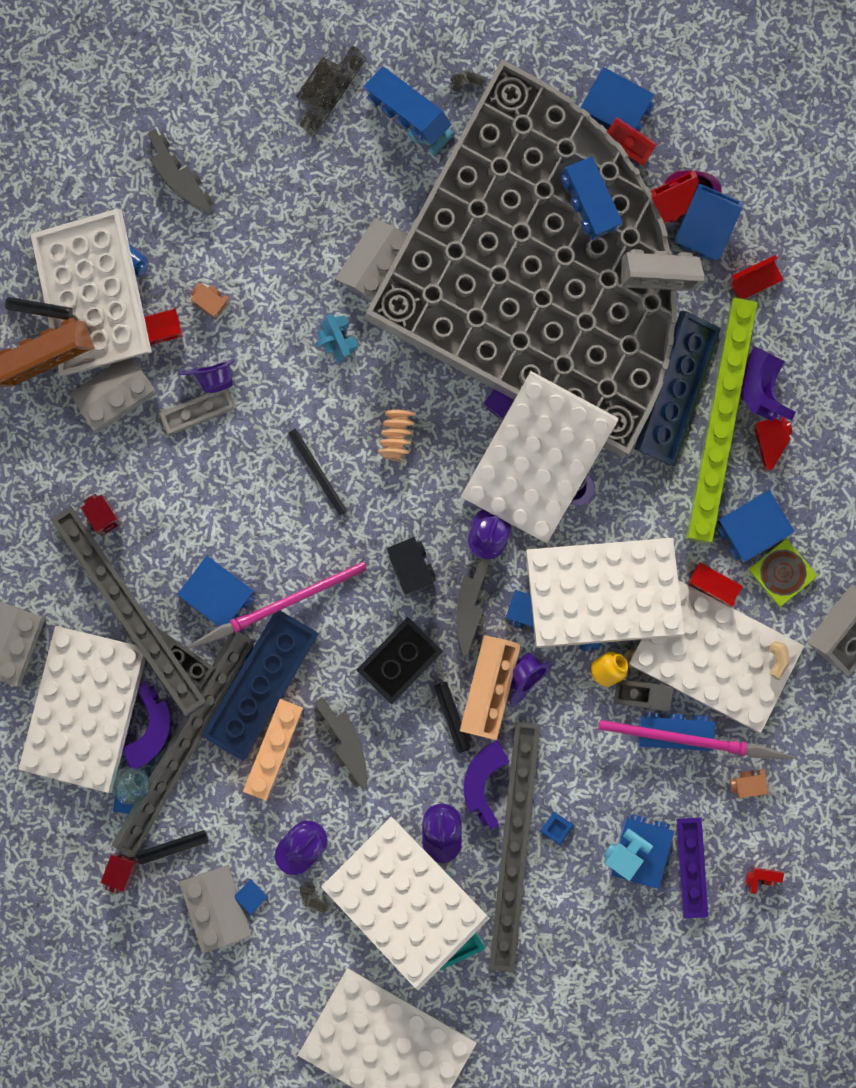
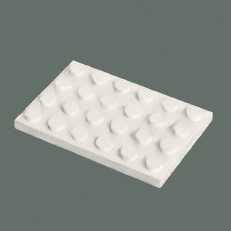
M114 209L31 234L44 302L71 307L73 309L72 318L85 322L95 349L59 365L60 376H67L152 353L121 209ZM48 317L49 326L53 330L61 327L60 323L65 321Z
M530 371L461 497L548 543L618 422V418Z
M673 538L526 550L536 648L684 635Z
M678 580L684 635L641 639L628 665L760 734L804 645ZM775 641L784 643L787 646L790 663L780 680L769 674L776 663L775 655L770 652V645Z
M55 626L19 770L112 793L146 660L136 645Z
M392 817L321 886L417 990L490 919Z
M347 967L297 1056L352 1088H452L477 1042Z

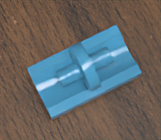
M331 314L320 322L323 330L317 332L320 340L315 343L317 349L324 347L327 354L333 352L338 363L345 360L359 345L353 336L347 339L343 338L341 332L349 328L346 316L334 317Z

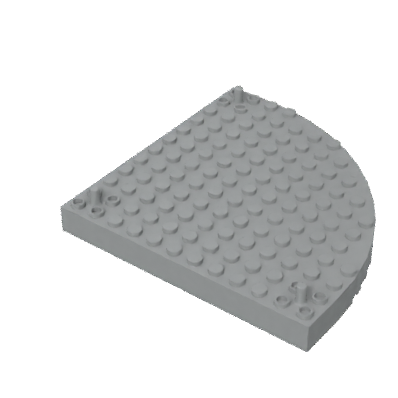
M502 59L363 319L515 400L530 371L617 417L618 422L603 448L624 459L629 455L663 385V378L669 365V357L674 343L673 336L677 322V290L621 287L622 257L629 253V250L634 249L643 250L644 254L666 251L668 255H672L667 240L666 227L663 219L660 218L648 186L646 187L640 176V171L634 167L620 143L616 142L607 133L603 125H599L590 116L591 114L585 109L578 107L568 96ZM593 156L623 222L619 229L593 240L589 234H585L581 224L583 219L580 213L574 210L571 203L573 197L570 191L564 188L561 181L562 172L565 167Z

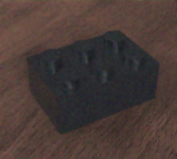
M412 537L387 548V554L406 599L433 588L436 575L432 565L425 564L424 559L427 558V553L422 541L416 542L415 537Z
M407 617L356 671L393 705L443 653V650Z

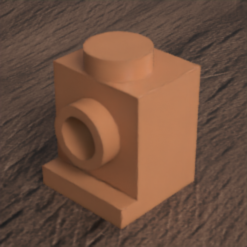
M198 283L191 292L193 296L191 298L192 303L215 320L230 303L229 297L224 295L221 298L222 293L212 285L206 287L204 284Z
M765 769L757 770L758 775H754V771L740 772L738 778L730 779L731 793H736V798L769 794Z

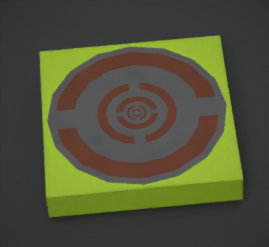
M787 538L748 569L778 607L784 605L818 576Z

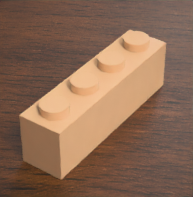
M484 635L460 728L461 732L497 740L513 678V669L516 666L521 644Z
M282 699L279 700L243 792L265 801L268 800L304 708Z

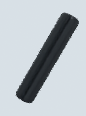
M7 297L5 309L63 320L71 319L73 313L71 307Z
M441 682L436 684L434 690L456 751L458 753L468 751L471 746L466 733L460 731L462 722L448 683Z
M202 830L145 849L137 853V859L143 865L205 844L209 841L207 832Z

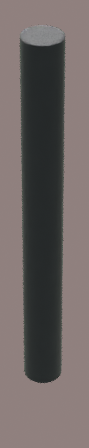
M293 429L288 433L289 437L338 515H343L347 512V509L297 429Z

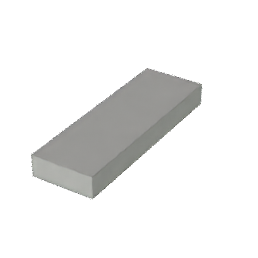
M227 388L216 393L201 395L160 412L159 416L169 437L232 411L236 407Z

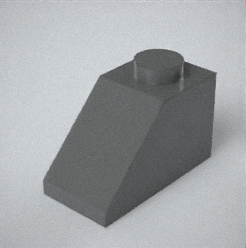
M622 680L616 684L614 704L670 712L673 687Z

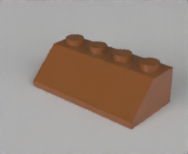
M74 318L67 319L61 322V327L55 330L49 328L40 332V337L34 340L28 338L19 342V347L1 350L0 387H14L95 349L85 322L75 320Z

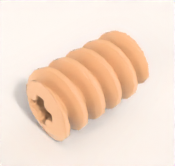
M399 409L386 411L385 416L391 420L383 422V425L389 429L382 430L381 435L387 439L380 440V445L385 447V449H379L378 454L388 460L407 462L401 455L409 454V451L404 449L403 445L411 444L409 440L405 439V436L413 434L412 431L407 429V426L414 425V422L408 418L416 416V413Z

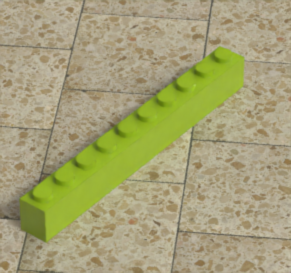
M733 298L730 302L685 540L710 544L713 541L758 303L755 301Z

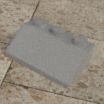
M374 219L335 280L367 301L372 302L407 234L392 225Z
M634 249L629 250V253L622 257L621 287L694 291L704 282L705 276L700 257H693L692 253L682 252L676 256L668 255L666 251H655L653 254H644L643 250Z
M134 357L116 362L70 393L80 412L96 434L158 394Z
M853 584L843 594L842 598L807 641L819 655L847 677L856 668V586Z
M0 602V681L20 687L46 618Z
M229 865L179 882L202 954L252 936L243 907L234 897L237 889Z

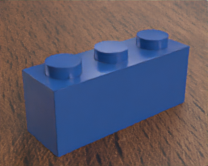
M593 156L565 167L562 172L561 181L564 188L569 190L573 197L571 203L574 210L579 212L583 219L581 224L585 234H589L593 240L619 229L623 222Z
M645 712V717H639V727L714 739L715 721H709V716L694 715V720H684L685 715L670 714L669 719L660 718V713ZM638 736V747L714 751V749Z

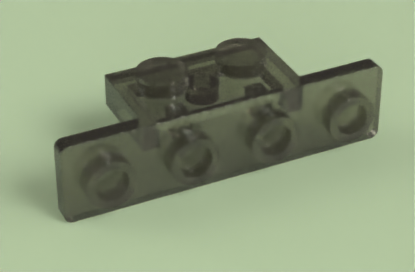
M352 46L340 64L322 57L296 95L299 101L311 106L300 122V126L309 136L315 137L366 61V57L357 47Z

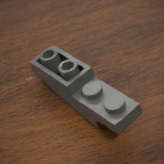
M156 129L147 133L158 153L157 156L150 160L167 186L196 210L207 215L212 214L210 206L214 204L207 192L202 193L199 185L202 182L196 171L191 173L188 166L179 171L178 169L182 166L175 154L170 156L167 150L170 144L164 133L159 135Z
M480 558L474 578L464 576L460 587L456 624L458 641L464 656H467L468 652H474L478 641L477 638H474L476 629L482 630L486 618L482 614L483 609L474 605L475 602L481 603L485 589L481 588L483 579L489 580L493 566L489 565L490 559Z
M154 625L192 682L201 688L215 667ZM123 627L120 632L131 639V637Z
M321 697L314 702L316 708L313 711L321 722L326 719L331 727L328 729V732L336 742L340 739L342 744L334 749L337 752L334 758L341 768L346 765L351 772L348 778L355 788L360 786L363 790L367 787V768L358 734L347 714L343 712L336 717L324 698Z

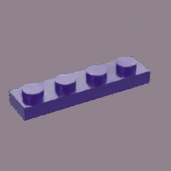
M702 817L676 819L683 919L708 917Z

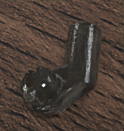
M465 70L451 77L450 89L460 92L466 84L482 88L486 77Z
M304 882L299 889L303 905L321 914H325L329 903L317 898L315 885L312 882Z

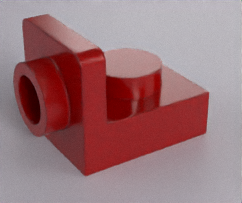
M752 867L751 872L746 874L745 887H749L748 892L756 894L758 879L761 880L763 885L776 886V882L783 883L784 873Z

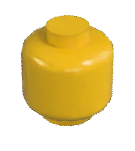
M614 651L606 652L592 662V678L601 686L611 687L624 680L627 676L628 663L623 655Z

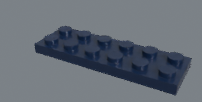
M680 311L674 329V343L669 357V365L663 378V385L637 438L634 450L667 465H676L721 328L687 311Z
M282 611L274 613L201 737L245 761L319 633Z

